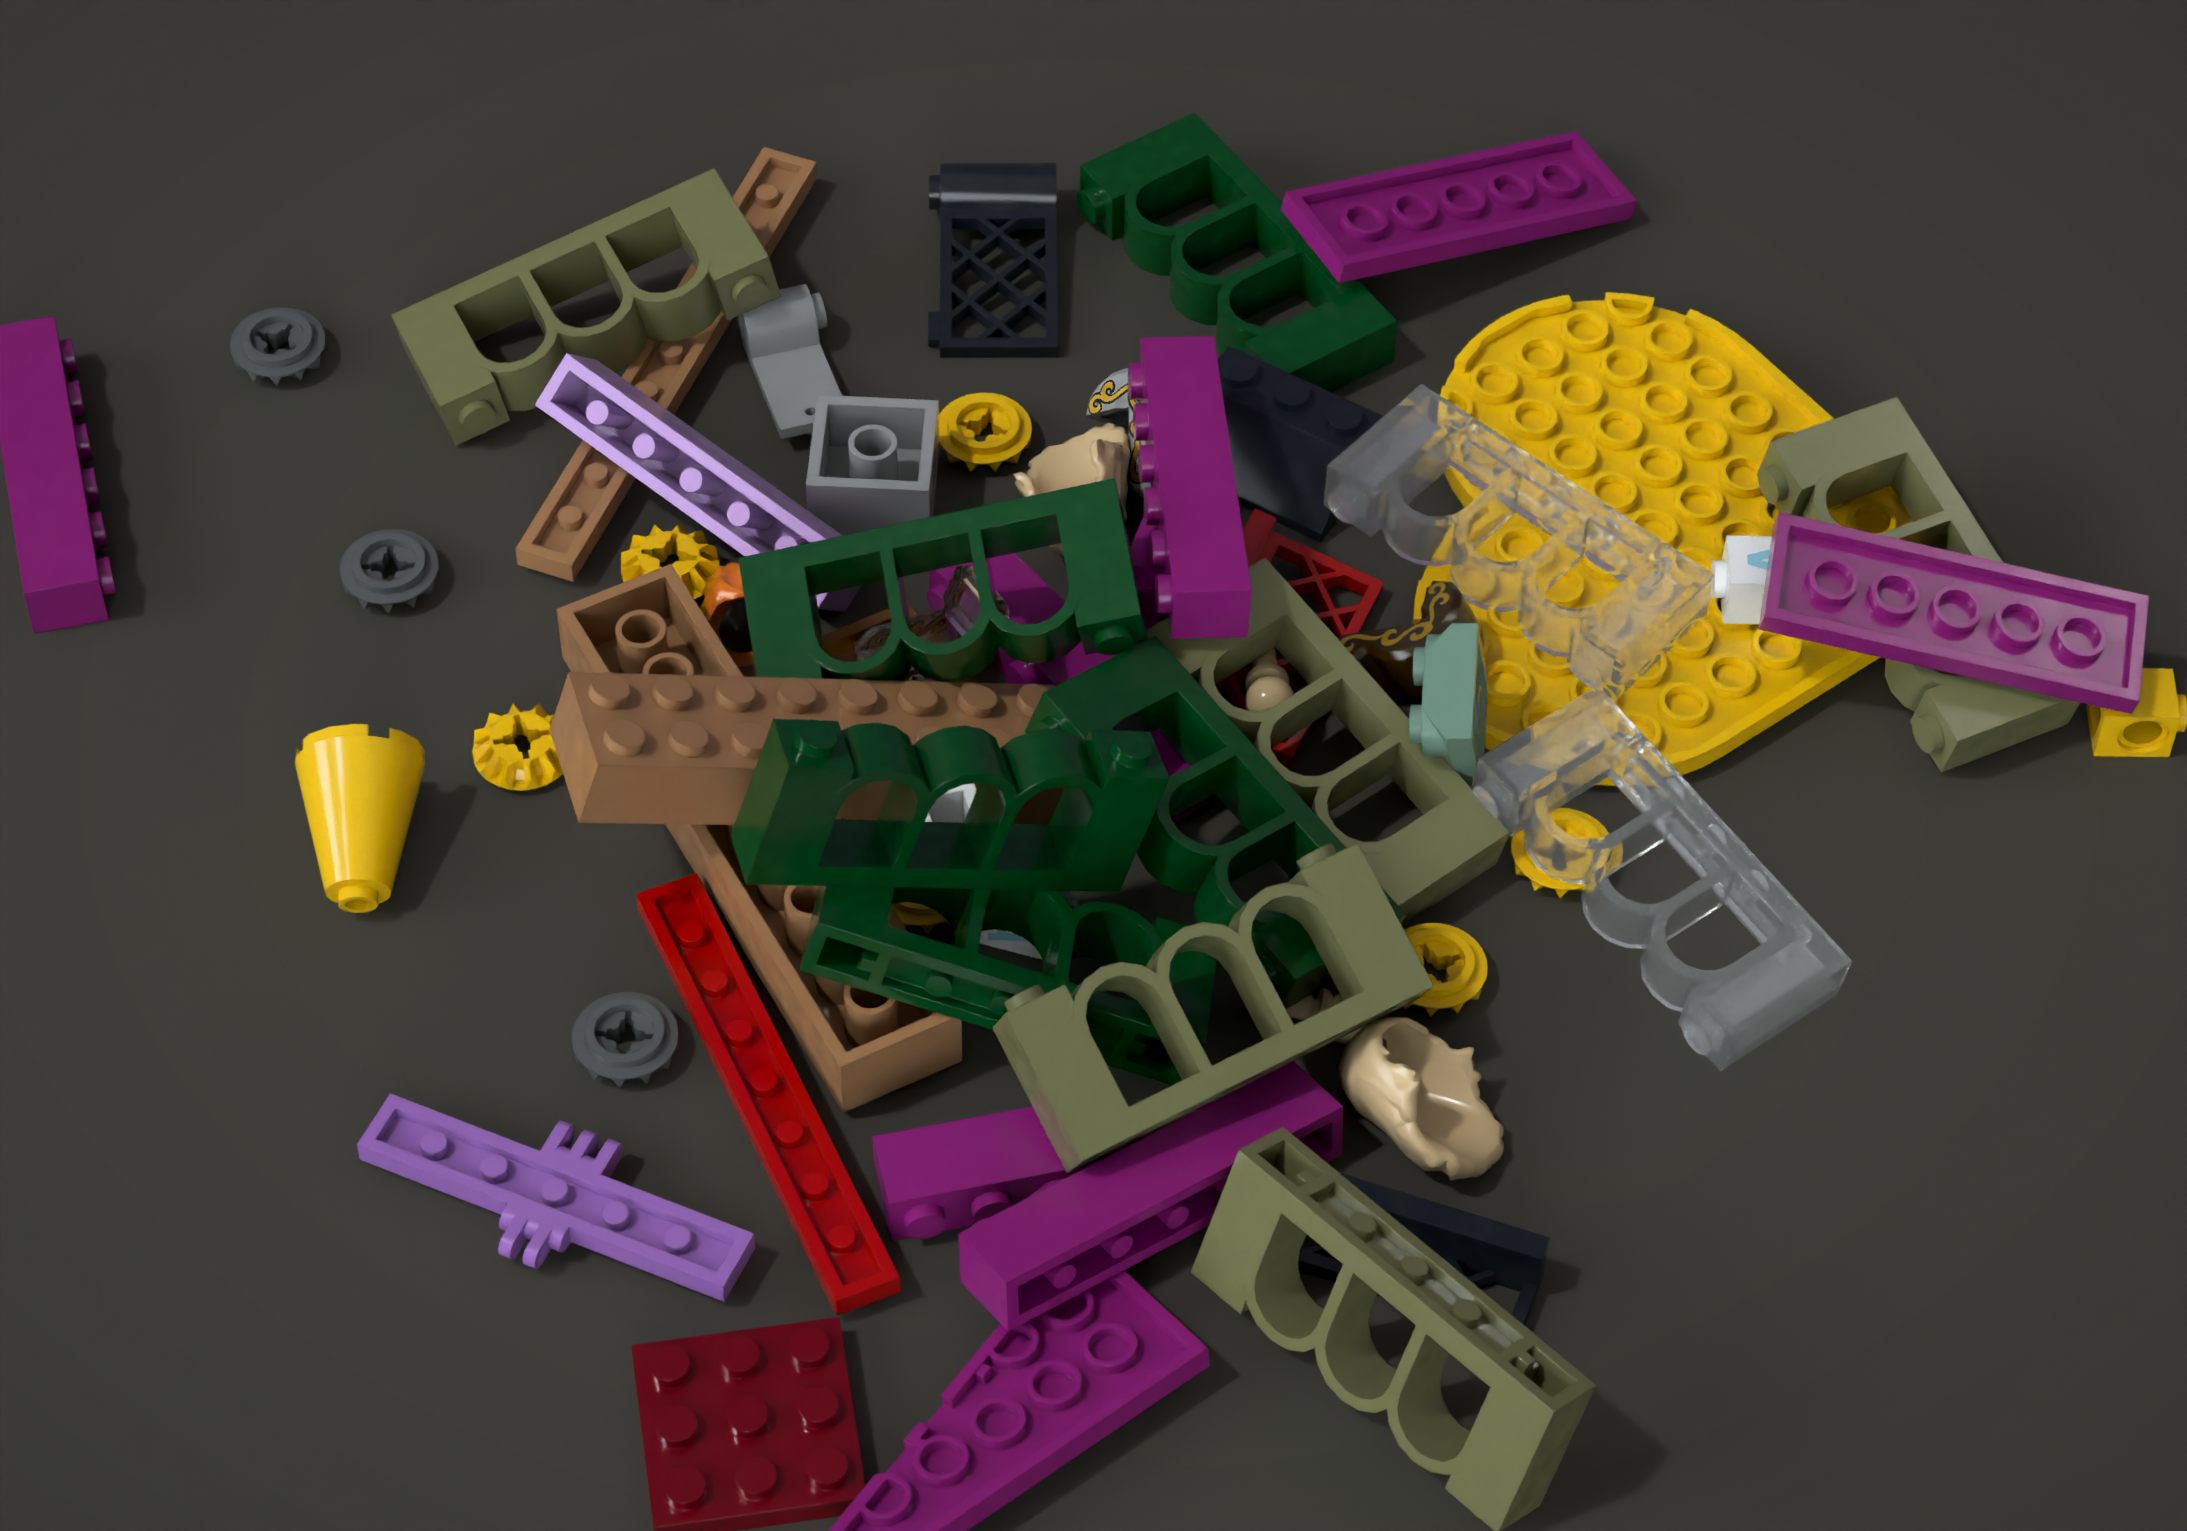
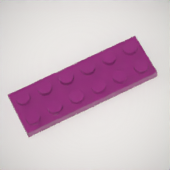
M1578 131L1287 191L1285 192L1281 211L1338 283H1343L1632 219L1637 200Z
M1779 512L1772 530L1759 630L2132 714L2140 701L2149 596Z

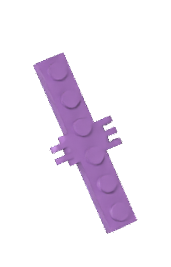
M390 1093L357 1143L359 1158L362 1161L500 1214L499 1228L505 1230V1233L500 1240L498 1254L513 1260L528 1239L530 1241L525 1248L522 1262L524 1265L534 1269L540 1268L551 1249L563 1253L570 1242L725 1302L755 1250L754 1233L611 1179L610 1176L622 1157L623 1143L608 1139L597 1157L593 1158L600 1137L599 1134L585 1129L581 1132L573 1147L569 1149L575 1135V1125L563 1120L556 1124L539 1151Z

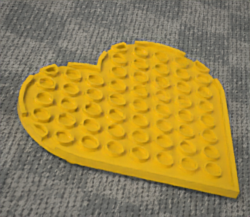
M1606 292L1604 300L1572 302L1570 295H1563L1541 300L1510 312L1485 327L1458 354L1455 359L1454 369L1447 378L1445 386H1442L1438 403L1436 443L1440 463L1453 492L1470 514L1452 527L1432 551L1431 561L1425 569L1422 579L1418 581L1412 624L1420 622L1422 618L1421 607L1432 581L1452 582L1461 591L1480 623L1483 632L1482 647L1489 681L1485 748L1515 765L1564 781L1605 786L1638 785L1671 779L1703 768L1880 658L1759 630V624L1723 623L1721 598H1711L1710 596L1712 560H1722L1726 535L1772 536L1773 525L1779 511L1775 504L1769 503L1763 496L1757 477L1770 442L1834 418L1736 332L1693 309H1690L1685 316L1675 311L1654 306V297ZM1891 486L1828 508L1831 517L1840 526L1874 534H1880L1913 522Z

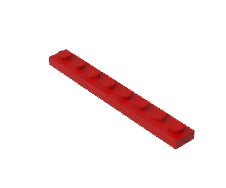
M695 873L637 893L638 911L836 1316L900 1293V1276L700 877Z

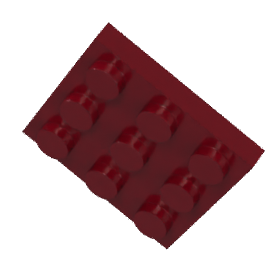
M840 1317L631 1345L654 1531H738L839 1517L865 1487Z

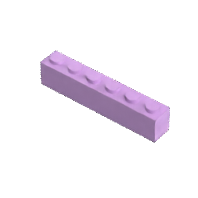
M566 353L535 403L542 411L744 556L843 536L598 360ZM861 586L816 595L818 609L845 612Z

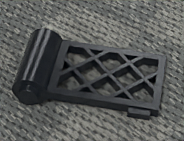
M940 163V175H929V210H940V312H928V347H940V358H1058L1056 163ZM952 229H977L987 238L969 251L952 238ZM1020 229H1045V238L1028 251L1014 241L1011 236ZM998 246L1016 259L999 274L982 261L984 257ZM952 256L957 259L954 264H952ZM1044 256L1045 264L1042 261H1040V259ZM969 269L987 282L970 297L952 284ZM1027 269L1046 282L1029 297L1011 284L1014 279ZM998 292L1016 305L1014 309L1000 320L982 307L985 302ZM1045 301H1046V310L1043 309V308L1040 306V305H1041L1042 303H1044ZM952 302L958 305L954 310H952ZM969 315L987 328L977 338H952V329ZM1029 315L1046 328V337L1021 338L1011 328Z

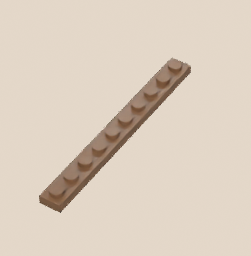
M763 147L732 198L770 258L817 180V162ZM693 263L677 288L687 283L697 270ZM721 311L711 326L696 336L679 341H658L647 337L645 348L636 360L629 364L622 378L675 415L731 320L727 321ZM582 440L515 548L517 565L574 582L636 478Z

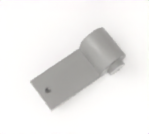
M801 284L779 289L781 297L736 317L745 352L781 439L803 434L812 436L817 395L842 396L820 345L818 329L827 327V317L820 293L810 294L807 285Z

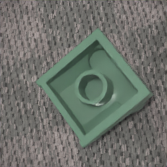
M1452 623L1442 634H1427L1425 647L1414 648L1413 681L1415 686H1423L1422 705H1411L1410 742L1422 744L1423 756L1444 757L1478 796H1483L1489 686L1478 623Z

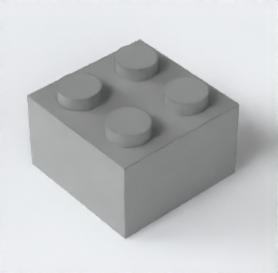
M817 395L806 479L807 510L841 535L933 517L940 450L939 401Z

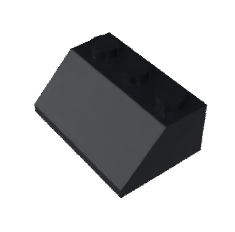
M1228 346L1218 358V366L1239 504L1252 511L1256 508L1276 517V522L1322 542L1381 467L1385 416Z

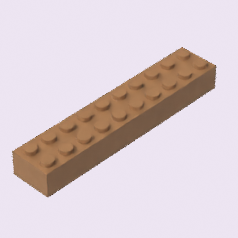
M671 564L557 608L562 658L571 672L744 677ZM665 824L692 869L700 877L711 900L843 1113L962 1061V1020L800 971L818 886L746 885L730 837L734 825ZM891 906L887 926L907 931Z

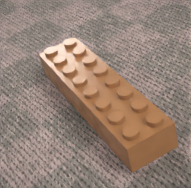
M568 672L550 726V732L578 823L735 825L773 719L838 721L841 730L857 724L877 722L897 727L909 736L912 745L925 735L940 729L966 725L984 729L997 739L1001 748L1011 739L1025 734L1024 731L1043 692L1055 686L1045 684L931 682L915 680ZM892 781L873 782L858 788L845 799L836 819L877 820ZM974 783L977 790L979 783ZM1065 786L1051 787L1036 793L1024 802L1013 824L1049 825Z

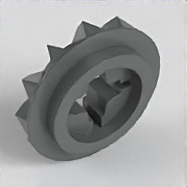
M289 307L269 308L248 316L235 328L230 339V351L236 369L247 371L253 382L269 377L276 386L282 377L290 375L301 381L306 368H320L321 353L327 350L325 332L320 322L305 311ZM289 342V351L278 349L274 354H269V346L279 348L284 343L287 344Z
M401 529L379 530L359 538L345 551L340 562V577L346 596L357 597L363 609L369 608L374 604H381L388 614L393 604L404 602L414 608L417 597L420 594H433L434 580L440 575L438 555L432 544L414 532ZM394 559L395 567H398L395 579L385 581L382 575L385 574L386 567H389V561Z
M618 992L603 996L589 1004L575 1021L572 1030V1046L577 1064H583L588 1069L593 1080L601 1077L610 1078L619 1088L628 1079L640 1078L647 1084L652 1072L659 1068L669 1069L672 1054L675 1049L679 1048L677 1021L671 1010L652 996L638 992ZM627 1024H631L636 1042H632L630 1050L626 1051V1054H620L619 1050H617L616 1042L620 1041L622 1033H626Z

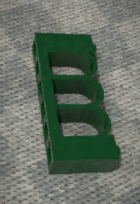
M1195 112L1080 165V191L1077 193V203L1083 217L1089 223H1096L1111 241L1124 235V250L1130 261L1143 271L1159 276H1170V300L1174 307L1191 321L1205 325H1216V349L1220 355L1230 346L1330 392L1394 362L1397 320L1357 279L1338 283L1281 211L1282 201ZM1206 196L1219 208V210L1196 221L1178 227L1161 226L1151 223ZM1252 244L1266 257V259L1239 272L1226 276H1210L1197 272V270ZM1298 293L1314 307L1293 319L1274 326H1257L1243 321Z
M1115 478L738 558L757 677L903 681L912 666L922 676L939 682H954L979 674L993 661L999 648L1009 657L1025 663H1049L1066 656L1080 642H1082L1085 655L1097 652L1103 655H1116L1148 639L1123 508ZM1061 543L1069 581L1068 596L1063 607L1052 618L1037 624H1020L1008 620L999 612L990 558ZM973 562L980 599L979 615L974 626L962 637L948 643H931L918 638L911 628L903 576ZM885 581L891 615V631L885 645L873 656L861 661L843 662L830 657L824 648L816 595Z
M1156 636L1043 692L1024 731L1028 733L1034 730L1058 729L1071 732L1082 740L1083 743L1089 730H1128L1151 733L1159 730L1190 766L1169 776V781L1137 854L1147 872L1161 884L1181 893L1197 894L1194 902L1196 923L1207 922L1228 926L1233 915L1246 904L1236 895L1229 883L1272 859L1292 879L1300 871L1297 861L1312 851L1330 843L1333 844L1337 853L1346 849ZM1216 794L1249 832L1226 844L1219 846L1205 845L1183 834L1176 827L1171 817ZM1384 891L1400 923H1402L1406 914ZM1265 912L1256 915L1252 924L1251 938L1253 945L1285 1009L1334 982L1311 937L1299 921L1285 913Z
M773 719L730 837L746 885L1119 892L1169 781V776L1151 732L1089 730L1083 743L1082 740L1071 732L1052 728L1030 731L1011 739L1000 748L997 739L984 729L964 725L940 729L925 735L912 745L909 736L897 727L877 722L857 724L841 730L838 721ZM892 781L877 820L836 819L845 799L858 788L873 782ZM979 783L964 823L925 822L928 812L935 801L947 791L961 785ZM1065 786L1049 825L1013 824L1024 802L1036 793L1051 787Z
M818 886L800 971L992 1029L998 1020L1008 1012L1004 1002L1030 987L1040 984L1046 994L1066 985L1071 994L1079 986L1078 984L1068 982L1071 958L1089 957L1099 959L1110 965L1125 962L1146 967L1151 956L1159 947L1187 925L1158 916L1152 925L1133 910L1120 904L1102 901L1083 903L1072 910L1066 898L1057 891ZM911 902L923 904L936 910L948 920L954 930L955 946L887 926L891 905ZM997 929L1009 931L1025 938L1037 949L1042 957L1043 974L978 954L981 932ZM1189 950L1173 956L1170 963L1169 979L1173 992L1204 1049L1207 1041L1217 960L1206 953ZM1103 992L1091 995L1087 1002L1086 1020L1090 1033L1108 1066L1170 1085L1182 1081L1147 1012L1136 999L1131 997V1001Z

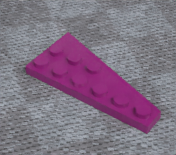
M1126 1271L1110 1277L1010 1331H1007L999 1324L941 1394L943 1404L926 1424L921 1422L916 1424L904 1439L905 1450L886 1473H879L873 1476L829 1531H968L1209 1367L1208 1348Z

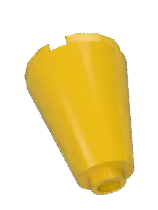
M347 724L327 727L310 733L303 739V750L297 749L295 754L296 772L325 895L329 900L337 903L339 908L344 911L366 913L375 910L378 904L386 901L391 896L425 769V750L419 740L401 730L389 728L388 739L369 736L368 724Z

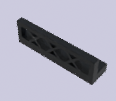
M1340 1173L1478 1288L1483 1289L1496 1284L1519 1291L1520 1294L1511 1315L1524 1326L1526 1325L1544 1276L1550 1237ZM1318 1243L1300 1249L1298 1259L1299 1272L1336 1282L1343 1265Z

